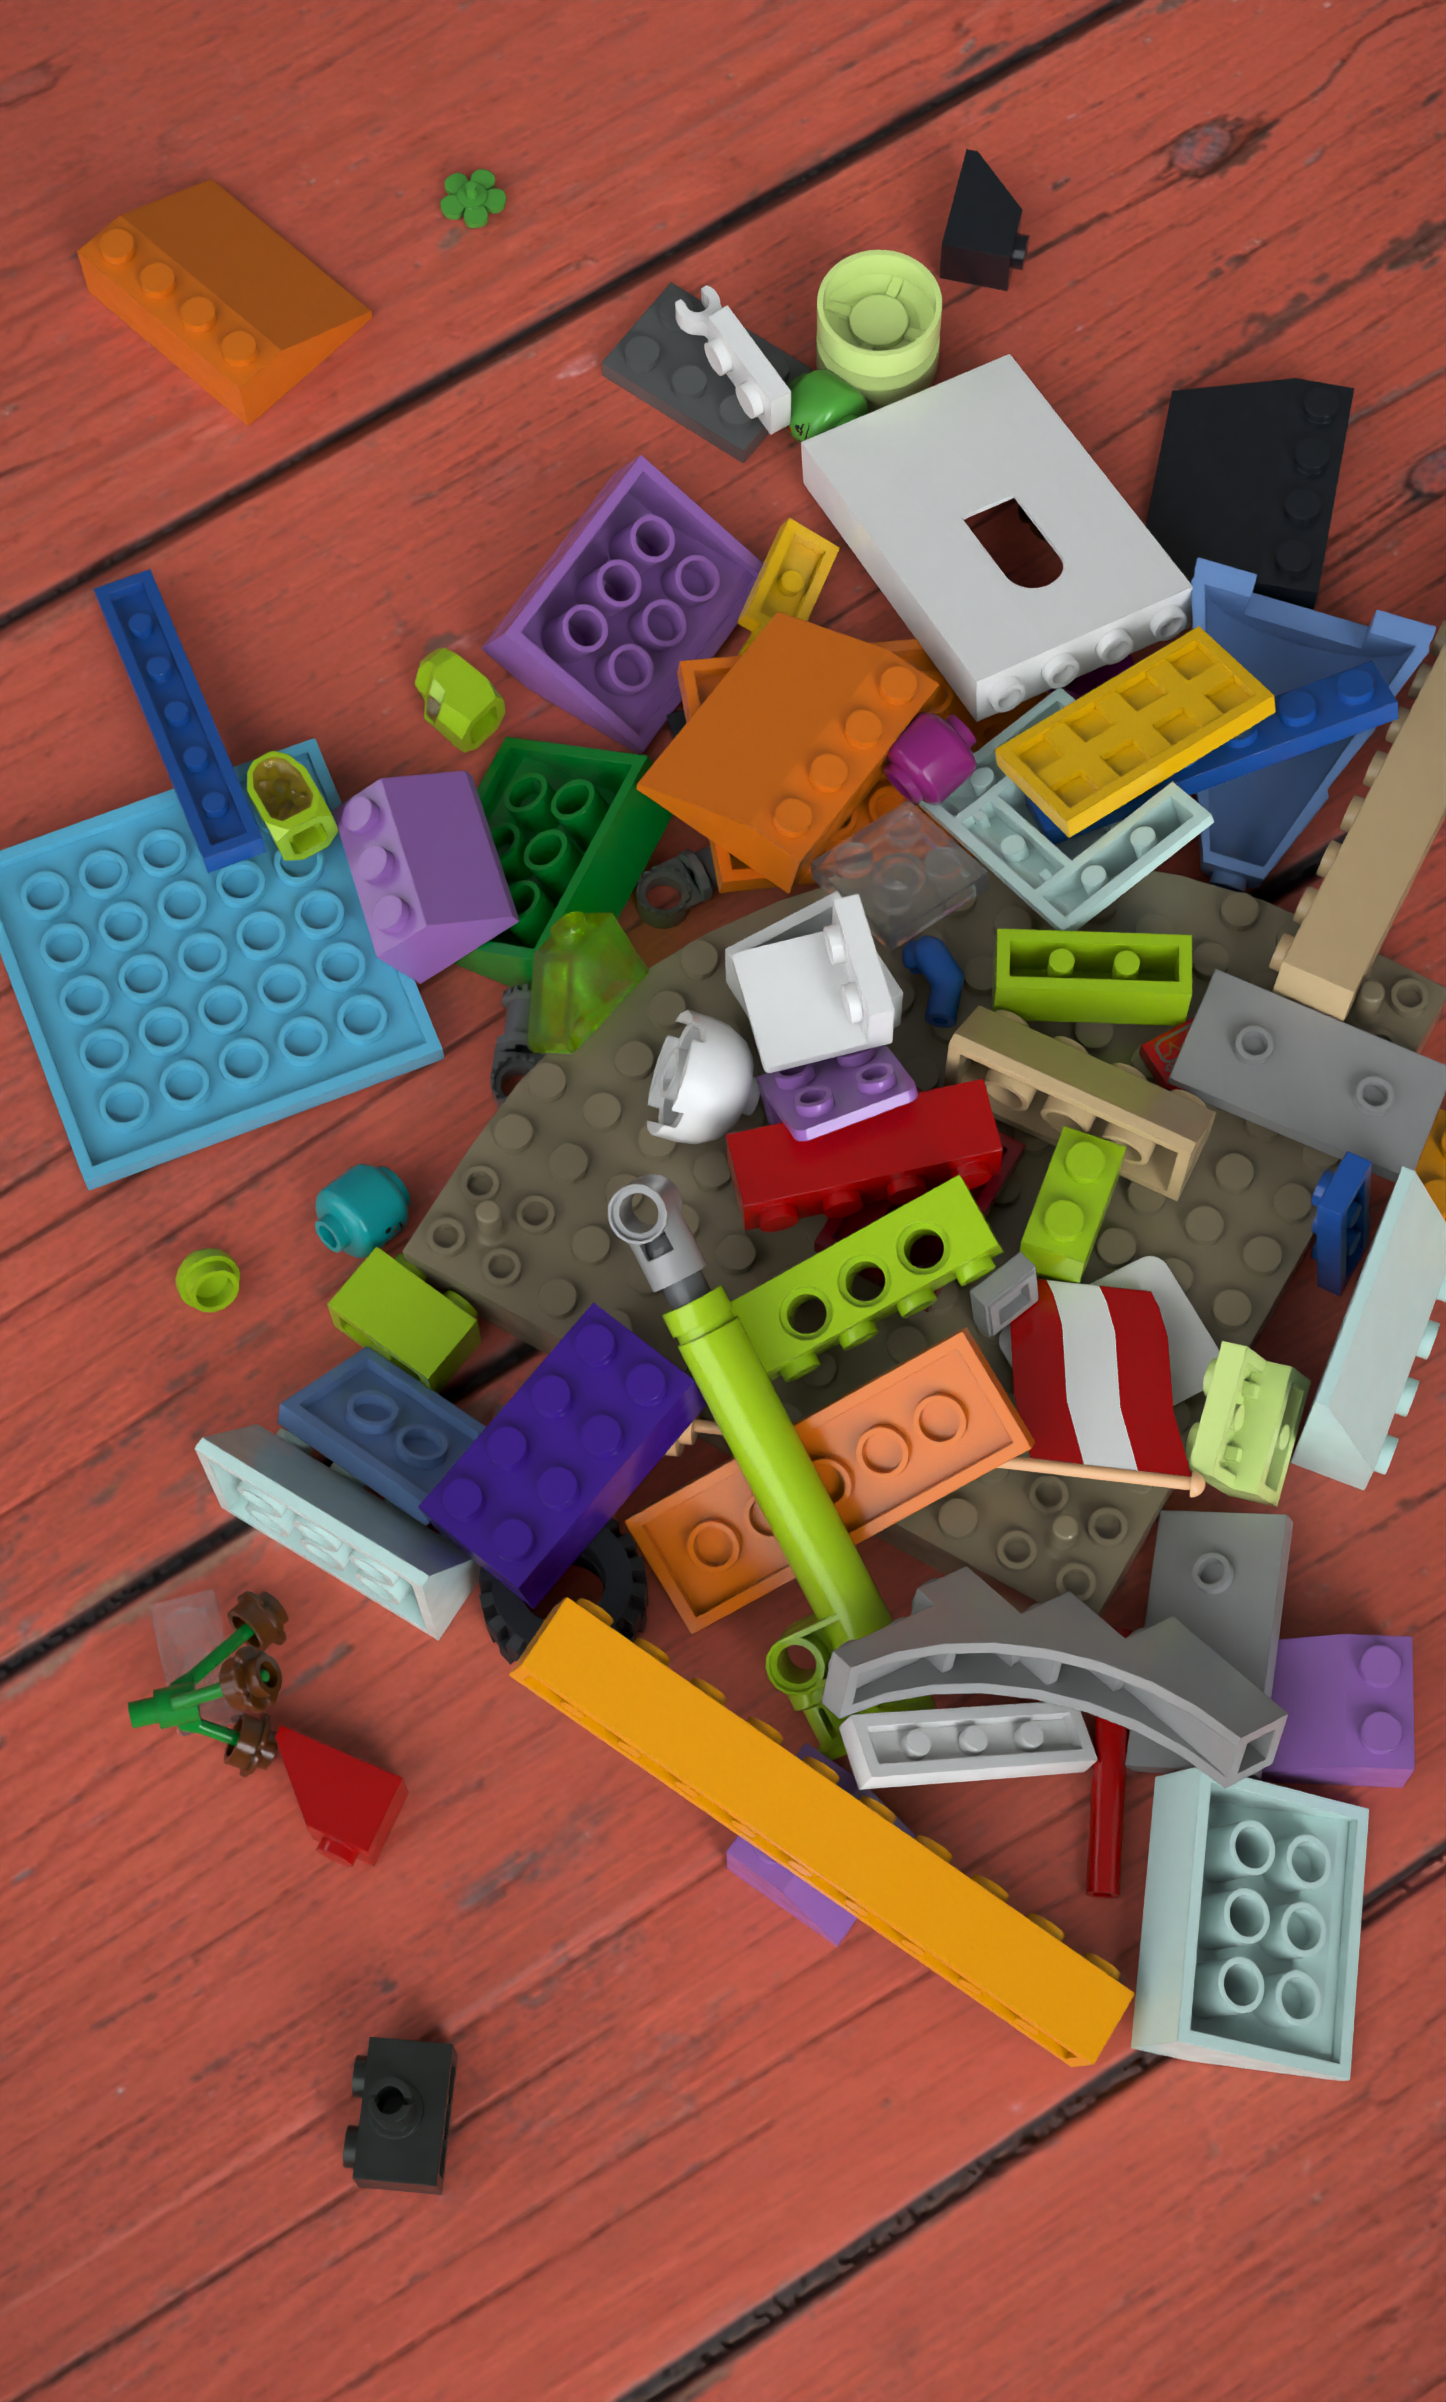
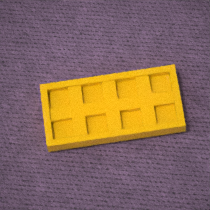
M1198 626L994 749L997 766L1068 838H1071L1276 712L1273 693Z

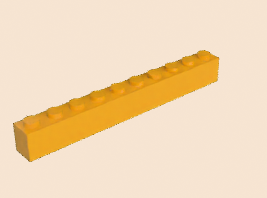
M566 1597L553 1607L508 1674L510 1677L1070 2067L1094 2065L1135 1995L1133 1991L1118 1982L1121 1973L1112 1964L1092 1953H1085L1082 1957L1062 1943L1065 1934L1052 1922L1032 1913L1025 1917L1005 1903L1009 1895L999 1885L977 1874L969 1878L949 1864L953 1857L943 1846L922 1835H917L914 1839L893 1825L896 1816L886 1806L867 1796H861L858 1800L837 1785L840 1777L830 1767L808 1756L804 1757L803 1761L780 1746L784 1739L770 1725L754 1717H749L745 1721L724 1706L727 1698L711 1684L695 1677L690 1682L667 1667L670 1658L657 1646L641 1638H635L631 1642L610 1627L614 1622L613 1618L598 1605L583 1598H579L577 1602H574Z

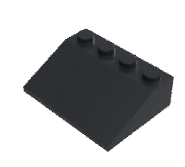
M1291 378L1172 391L1145 526L1190 583L1194 577V569L1199 557L1257 574L1253 593L1314 610L1354 388Z

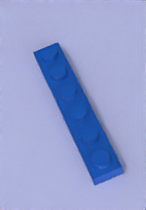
M148 569L95 588L94 592L207 872L210 873L267 852L260 830L151 570Z
M1369 661L1274 696L1276 710L1274 714L1071 838H1068L1024 793L1026 806L1040 833L1056 845L1124 820L1172 781L1188 795H1192L1399 719L1398 701L1374 662Z

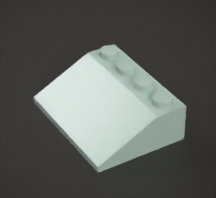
M1402 1166L1373 1238L1290 1461L1294 1465L1363 1491L1373 1471L1385 1475L1399 1440V1438L1387 1434L1395 1413L1406 1417L1420 1382L1409 1377V1372L1415 1356L1427 1360L1437 1336L1440 1323L1429 1319L1436 1299L1446 1303V1222L1414 1170Z
M256 1424L202 1437L195 1447V1451L221 1508L438 1641L479 1581V1564L445 1536L421 1524L386 1498L383 1501L365 1490L364 1486L366 1484L333 1462L329 1468L309 1456L312 1451L310 1446L285 1429L280 1428L275 1435Z
M1197 1767L1155 1777L1131 2040L1132 2049L1192 2062L1336 2081L1350 2080L1369 1809L1247 1777L1224 1788Z

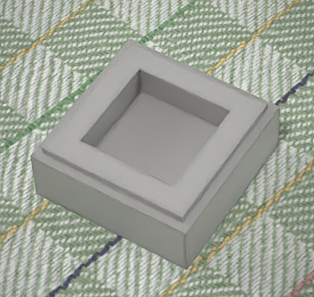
M1021 1252L1017 1253L970 1291L974 1323L988 1337L996 1335L1038 1301L1036 1266Z

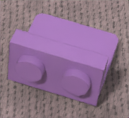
M886 1045L756 1077L769 1125L783 1122L797 1141L814 1139L910 1103L918 1097L915 1081Z

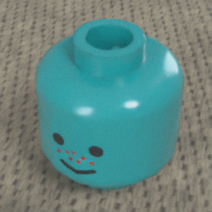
M366 1163L354 1165L318 1193L315 1200V1209L319 1220L315 1222V1230L321 1241L333 1252L339 1253L343 1250L350 1256L366 1258L376 1246L381 1249L404 1231L409 1221L408 1207L411 1204L410 1195L402 1180L389 1168L384 1166L375 1167Z

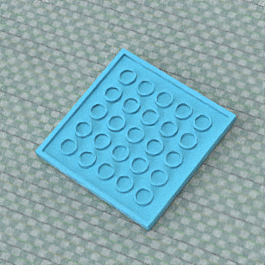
M313 738L277 751L290 755L307 769L336 823L333 810L342 803L316 739ZM254 760L233 768L260 830L267 852L219 870L207 872L174 789L0 851V954L88 1191L444 1059L442 1046L415 980L376 956L339 831L329 847L304 860L284 861L247 792V771ZM278 773L277 782L283 789L295 790L296 783L291 776ZM281 802L273 811L275 818L280 821H284L299 813L296 808Z

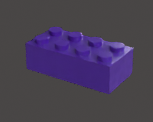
M593 1302L418 1508L438 1532L534 1609L707 1404L695 1380Z

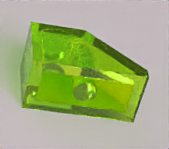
M575 911L563 916L551 927V936L534 953L527 1041L533 1053L574 1054L649 973V970L613 913H582L581 911Z

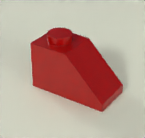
M280 1725L275 1739L305 1824L313 1840L319 1842L316 1851L348 1867H353L356 1859L374 1866L408 1795L403 1778Z

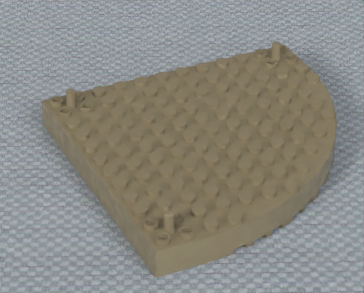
M975 859L934 862L857 876L777 901L706 933L629 981L575 1024L521 1079L471 1145L403 1249L404 1260L418 1268L426 1276L425 1282L442 1295L448 1290L456 1292L474 1307L478 1313L477 1316L547 1355L594 1302L694 1380L678 1348L680 1343L677 1337H672L662 1317L664 1312L671 1309L663 1291L653 1292L629 1243L619 1238L610 1227L607 1215L608 1205L613 1195L622 1187L643 1175H662L671 1180L681 1195V1213L708 1264L701 1271L710 1288L722 1284L730 1302L816 1255L814 1241L829 1219L825 1214L801 1218L794 1226L778 1232H764L760 1228L744 1230L727 1161L726 1135L769 1125L761 1094L754 1112L750 1116L741 1114L733 1129L714 1141L700 1144L674 1142L651 1135L647 1129V1121L659 1123V1108L648 1105L654 1070L667 1035L680 1038L687 1024L676 1021L680 1013L686 1010L711 1016L730 1025L748 1044L753 1056V1077L767 1073L763 1069L749 1018L726 983L725 949L836 891L839 892L842 898L859 894L876 951L903 991L901 1025L893 1028L892 1043L886 1046L915 1081L916 1087L928 1091L941 1088L944 1085L948 1046L955 1031L979 1005L992 1011L993 957L997 928L1055 929L983 863ZM1152 871L1077 931L1192 935V997L1186 1021L1195 1017L1215 969L1272 992L1279 973L1269 968L1273 954L1282 935L1287 933L1295 937L1301 924L1293 921L1294 913L1264 900L1254 898L1247 893L1231 891L1181 875ZM924 935L934 936L942 940L963 970L964 983L955 1026L940 1028L932 1026L925 1021L931 985L923 973L912 974L909 971L910 968L907 969L903 965L902 951L910 940H919ZM1378 953L1365 981L1360 986L1357 997L1344 1023L1420 1054L1442 1014L1446 1003V987ZM1026 1021L1029 1028L1051 1038L1063 1036L1078 1042L1087 1050L1088 1055L1108 1064L1123 1063L1139 1070L1148 1082L1157 1086L1159 1084L1139 1055L1141 1045L1177 1027L1169 1025ZM1205 1103L1206 1108L1215 1111L1216 1115L1209 1138L1178 1201L1119 1175L1080 1284H1091L1142 1257H1158L1171 1270L1219 1351L1222 1341L1248 1346L1253 1350L1317 1237V1234L1311 1232V1227L1317 1213V1207L1311 1204L1316 1185L1326 1169L1329 1168L1336 1172L1342 1160ZM995 1119L997 1130L1026 1145L1023 1158L986 1217L989 1226L1004 1253L992 1259L996 1268L984 1277L965 1286H961L957 1279L946 1284L928 1313L922 1310L915 1315L903 1319L899 1311L876 1323L875 1325L879 1333L865 1343L847 1351L843 1350L841 1344L817 1356L821 1363L818 1368L793 1382L785 1383L782 1376L773 1381L771 1380L792 1423L965 1326L969 1329L1017 1410L1014 1400L1013 1369L999 1346V1336L1002 1330L996 1335L988 1337L974 1323L970 1291L1019 1253L1021 1240L1054 1154L1055 1145ZM635 1193L632 1199V1208L636 1217L645 1224H656L659 1214L656 1203L645 1194ZM859 1275L855 1276L852 1283L853 1295L859 1301L873 1300L883 1291V1288ZM1037 1276V1279L1047 1280ZM808 1300L798 1307L794 1316V1322L799 1333H814L823 1326L827 1315L824 1303L820 1300ZM1204 1391L1173 1406L1185 1454L1190 1429L1194 1423L1201 1420L1207 1398L1204 1395ZM706 1405L699 1413L700 1419L715 1421L708 1405ZM698 1433L697 1438L734 1457L723 1435ZM1028 1451L1017 1456L1030 1458ZM995 1468L876 1533L874 1536L945 1575L967 1566L1020 1613H1023L1033 1604H1043L1070 1591L1102 1618L1174 1488Z

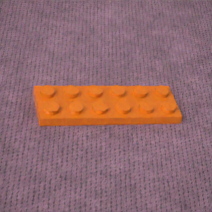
M967 1326L793 1423L854 1545L1030 1450L1035 1444L1032 1435ZM734 1457L630 1514L624 1520L691 1634L700 1631L796 1578Z

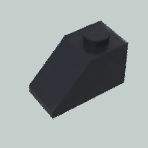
M966 149L942 241L939 278L1007 291L1012 270H1023L1030 235L1020 233L1022 208L978 151Z

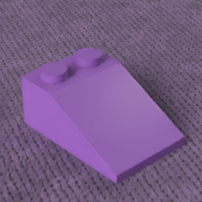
M1337 1634L1279 1639L1271 1699L1288 1713V1717L1273 1764L1262 1769V1776L1259 1781L1403 1788L1415 1770L1412 1637Z

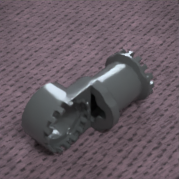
M710 845L696 852L690 849L681 851L678 856L651 867L649 872L647 870L643 872L642 878L640 877L637 881L636 908L639 916L646 924L660 929L675 927L686 919L691 908L712 899L713 891L718 889ZM665 885L676 889L681 896V900L675 907L663 910L653 907L647 901L646 896L654 887Z
M516 984L514 988H507L503 992L502 1005L507 1009L504 1032L496 1040L490 1077L493 1101L497 1109L507 1099V1096L502 1092L506 1081L517 1075H526L552 1049L551 1044L547 1041L550 1015L554 1014L557 1010L558 998L555 997L556 994L553 992L547 993L545 988L539 991V986L534 985L533 990H529V984H523V989Z

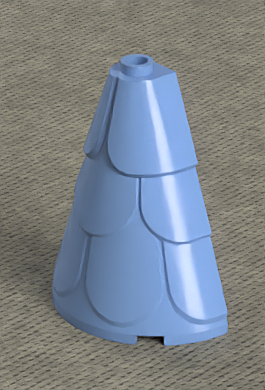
M1198 557L1194 577L1191 580V585L1193 586V590H1191L1193 629L1200 626L1274 696L1373 661L1395 697L1429 652V644L1436 631L1435 626L1376 610L1369 626L1253 593L1257 574ZM1374 727L1195 793V801L1211 813L1214 820L1213 824L1198 835L1200 869L1205 875L1211 877L1209 884L1244 893L1246 888H1258L1261 886L1329 798L1327 790L1376 728Z

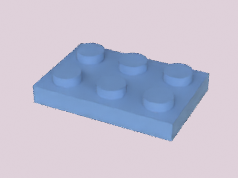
M368 1346L280 1403L277 1420L279 1425L425 1526L430 1522L418 1506L486 1428L479 1421Z

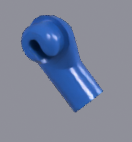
M929 935L921 936L919 940H910L902 951L903 965L907 969L910 968L909 971L912 974L923 973L931 985L925 1021L932 1026L940 1028L955 1026L964 983L963 970L942 940Z

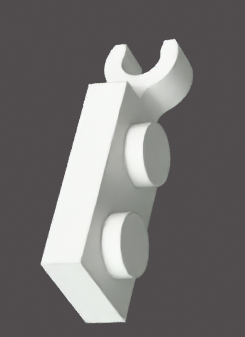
M707 285L701 288V301L706 308L702 312L689 310L681 299L676 301L677 324L688 334L702 335L708 339V342L704 344L708 361L718 375L727 374L736 387L735 391L738 401L744 412L751 419L758 417L770 435L790 425V389L727 305L722 308L717 292Z

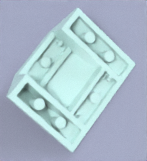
M1057 688L973 754L977 763L975 772L943 803L931 805L921 801L919 806L1055 930L1077 931L1213 824L1214 820L1211 813L1172 781L1124 820L1056 845L1050 842L1040 833L1028 810L1024 792L997 766L994 749L1074 702L1075 699L1062 688Z

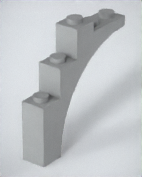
M967 1566L944 1577L933 1578L917 1588L912 1600L911 1616L897 1618L887 1627L858 1640H849L834 1650L829 1660V1670L821 1701L840 1719L882 1703L933 1694L984 1693L1036 1699L1088 1712L1134 1730L1184 1757L1224 1788L1273 1764L1288 1717V1713L1174 1616L1147 1629H1137L1125 1639L1070 1591L1043 1604H1033L1023 1613H1020Z

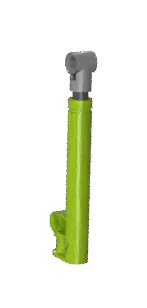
M643 1175L628 1183L613 1195L608 1205L607 1215L610 1227L619 1238L629 1243L653 1292L663 1291L671 1309L664 1312L662 1317L672 1337H677L680 1343L678 1348L814 1612L795 1621L782 1632L766 1656L765 1668L769 1680L778 1690L787 1694L794 1710H803L820 1744L816 1750L830 1760H834L847 1754L839 1727L850 1715L839 1719L821 1702L829 1670V1660L833 1651L849 1640H858L887 1627L893 1622V1619L738 1316L734 1317L731 1311L733 1306L722 1284L710 1288L701 1271L708 1264L681 1213L682 1199L678 1188L671 1180L662 1175ZM635 1193L645 1194L656 1203L659 1212L656 1224H645L636 1217L632 1208V1199ZM799 1645L808 1649L815 1658L816 1668L808 1670L794 1665L787 1652L788 1646ZM925 1695L882 1703L851 1715L935 1709L936 1703L932 1695Z

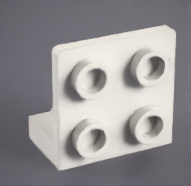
M859 894L833 900L832 925L824 927L821 932L734 953V971L765 1072L773 1073L892 1043L895 1009Z

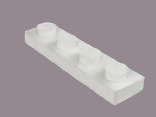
M1048 1702L850 1715L839 1727L859 1790L1081 1773L1088 1770L1098 1760L1081 1711Z

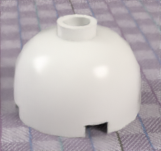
M686 1010L680 1013L676 1021L687 1024L680 1038L667 1035L654 1070L648 1105L659 1108V1123L647 1121V1129L651 1135L674 1142L700 1144L719 1139L731 1131L741 1114L750 1116L758 1103L760 1090L756 1077H753V1056L747 1042L730 1025L711 1016Z

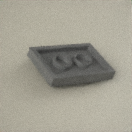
M671 282L602 361V376L744 464L769 432L758 417L751 419L744 412L736 395V387L727 374L720 376L712 368L704 349V344L708 342V339L702 335L688 334L677 324L676 301L681 299L687 308L693 312H702L706 308L701 300ZM746 329L787 386L799 375L812 371L810 367Z

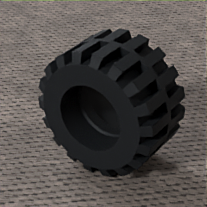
M611 1517L572 1565L591 1571L601 1580L604 1593L598 1606L613 1618L614 1622L610 1627L633 1642L637 1632L643 1633L647 1621L646 1606L649 1605L646 1572L643 1559L637 1554L635 1541L629 1532L622 1535L619 1532L618 1521ZM480 1567L478 1582L481 1595L479 1597L487 1630L493 1643L497 1642L501 1655L511 1665L514 1661H518L545 1620L533 1614L521 1598L483 1567Z

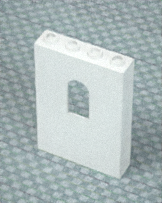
M1010 354L801 442L803 484L976 722L998 712L1010 711L1025 700L1052 688L1064 687L1079 676L1106 664L1118 663L1131 653L1158 641L1170 640L1181 631L1190 628L1191 590H1193V586ZM1015 498L1060 557L1063 563L1061 575L1051 584L1039 588H1026L1014 584L1004 575L965 523L964 519Z

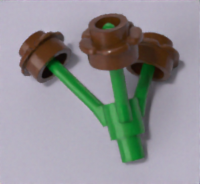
M245 1591L237 1597L238 1604L227 1613L229 1623L235 1632L190 1671L171 1682L170 1686L154 1689L153 1697L128 1702L129 1716L133 1729L159 1723L161 1729L178 1726L180 1731L202 1734L227 1743L224 1763L240 1769V1776L242 1777L249 1776L256 1768L264 1771L267 1770L278 1746L275 1739L277 1732L271 1730L270 1716L263 1713L258 1718L242 1713L238 1717L233 1729L202 1719L199 1704L225 1697L229 1705L238 1711L250 1710L260 1713L276 1703L282 1686V1673L276 1660L264 1651L273 1643L282 1645L286 1641V1633L283 1629L289 1618L279 1601L265 1591H262L259 1595ZM244 1643L248 1645V1646H244V1647L239 1648V1647H240L241 1645H243ZM236 1651L234 1657L228 1658L233 1652ZM224 1661L219 1674L220 1682L196 1689L195 1685Z

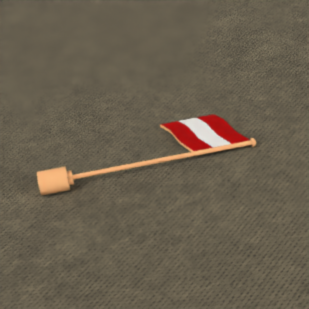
M1037 1279L1038 1301L1010 1323L1014 1400L1018 1414L1032 1435L1035 1444L1028 1450L1030 1458L1015 1457L997 1468L1190 1490V1497L1200 1495L1205 1488V1480L1197 1471L1193 1470L1191 1475L1174 1416L1168 1336L1160 1308L1152 1292ZM698 1415L665 1455L680 1457L685 1444H695L698 1433L723 1434L716 1421L701 1420Z

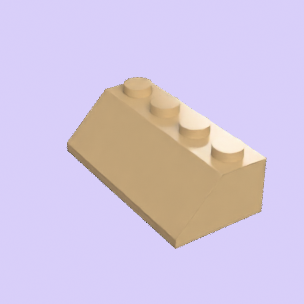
M979 1005L955 1031L949 1042L943 1087L983 1078L995 1119L1057 1146L1064 1126L1125 1146L1126 1151L1120 1176L1178 1201L1209 1138L1216 1115L1215 1111L1206 1108L1205 1103L1200 1098L1184 1090L1175 1089L1170 1092L1150 1083L1139 1070L1127 1064L1113 1063L1111 1065L1088 1055L1087 1050L1082 1045L1070 1038L1063 1036L1051 1038L1029 1028L1027 1022L1020 1016L1006 1010H996L993 1012Z

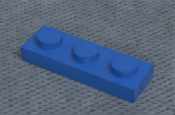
M1349 1151L1345 1154L1336 1172L1329 1168L1324 1171L1316 1185L1311 1204L1317 1207V1213L1311 1227V1232L1317 1234V1240L1311 1258L1317 1261V1286L1338 1296H1341L1369 1246L1372 1162Z

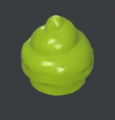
M205 1248L195 1250L186 1256L178 1268L175 1278L176 1289L186 1304L199 1311L209 1313L220 1311L229 1306L239 1292V1268L229 1253L221 1249Z

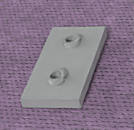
M1215 969L1167 1083L1194 1094L1205 1103L1340 1160H1343L1347 1151L1372 1162L1371 1173L1396 1183L1402 1166L1411 1170L1416 1168L1446 1092V1065Z
M1161 1510L1144 1628L1147 1629L1174 1616L1271 1698L1293 1521L1287 1514ZM1130 1729L1125 1765L1132 1772L1169 1774L1196 1767L1184 1757ZM1262 1770L1247 1778L1261 1780Z

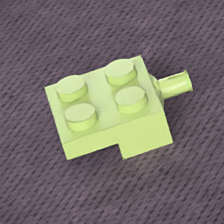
M1222 1341L1218 1358H1213L1210 1361L1205 1372L1203 1391L1207 1398L1201 1420L1194 1423L1187 1437L1186 1458L1189 1461L1191 1473L1193 1470L1199 1472L1204 1477L1205 1482L1228 1496L1277 1507L1311 1380L1292 1366L1266 1361L1248 1346Z

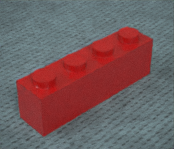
M983 1078L919 1092L918 1097L910 1103L808 1141L795 1140L783 1122L726 1135L727 1161L745 1231L760 1228L764 1232H778L794 1226L801 1218L825 1214L829 1218L846 1217L861 1210L865 1204L887 1199L894 1204L909 1203L927 1193L928 1190L940 1186L959 1174L969 1189L976 1188L989 1182L992 1176L1000 1175L1003 1154L1002 1144Z

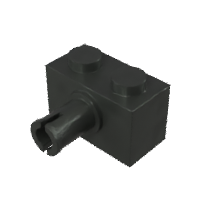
M370 2037L368 2056H356L352 2078V2097L362 2098L359 2126L348 2125L343 2151V2167L354 2169L352 2179L360 2188L442 2195L458 2054L453 2044Z

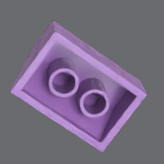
M455 771L381 778L333 810L376 956L388 965L421 984L519 922L473 777L468 772Z

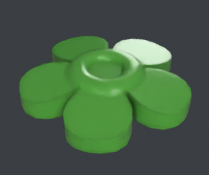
M476 170L471 176V181H468L467 177L462 173H454L447 177L444 182L445 191L448 196L441 200L440 206L443 215L447 219L457 220L464 215V223L467 227L480 228L488 223V213H500L505 208L506 195L503 190L495 188L494 174L488 170Z

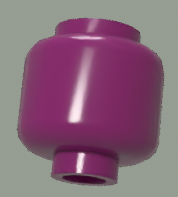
M922 712L911 721L890 748L887 755L888 764L883 768V772L895 789L913 805L917 806L921 801L931 805H939L975 772L977 763L970 747L976 743V738L968 727L953 714L943 720L933 713Z

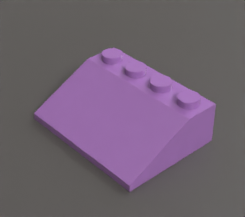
M639 455L612 475L481 649L529 690L636 754H641L666 722L667 714H671L682 700L677 676L679 662L714 657L737 626L738 618L763 563L647 459Z

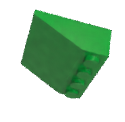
M505 737L479 784L477 792L518 914L519 922L453 964L508 987L514 988V985L518 984L523 989V984H529V990H533L534 985L539 986V991L545 988L547 993H555V997L558 1000L574 1003L673 815L636 789L637 783L654 764L648 756Z

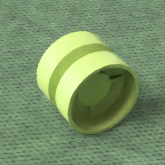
M868 250L841 260L827 273L820 285L817 296V370L828 369L833 371L864 395L868 402V411L870 412L928 389L935 378L939 358L942 295L932 273L922 263L903 253L890 250Z

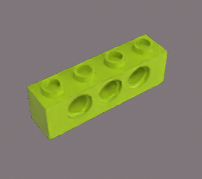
M959 1174L731 1301L733 1306L731 1311L734 1317L738 1316L769 1378L773 1381L782 1376L785 1383H790L818 1368L821 1363L817 1356L834 1346L841 1344L843 1350L847 1351L876 1336L879 1330L875 1324L899 1311L904 1319L931 1306L937 1301L933 1291L957 1279L961 1286H965L984 1277L996 1268L992 1259L1004 1253L967 1184ZM927 1235L941 1238L944 1244V1253L936 1265L926 1269L917 1268L912 1265L910 1250L916 1240ZM866 1268L881 1269L885 1276V1286L882 1293L870 1301L855 1299L852 1292V1283L855 1276ZM808 1300L822 1301L827 1312L823 1326L814 1333H799L794 1322V1316L798 1307Z

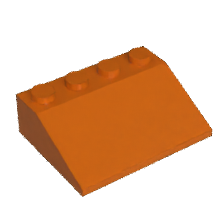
M212 179L119 215L77 251L88 292L248 427L373 318L372 311Z
M777 612L637 783L636 789L790 894L884 774L883 768L888 764V752L894 742L916 716L922 712L930 711L940 684L888 649Z

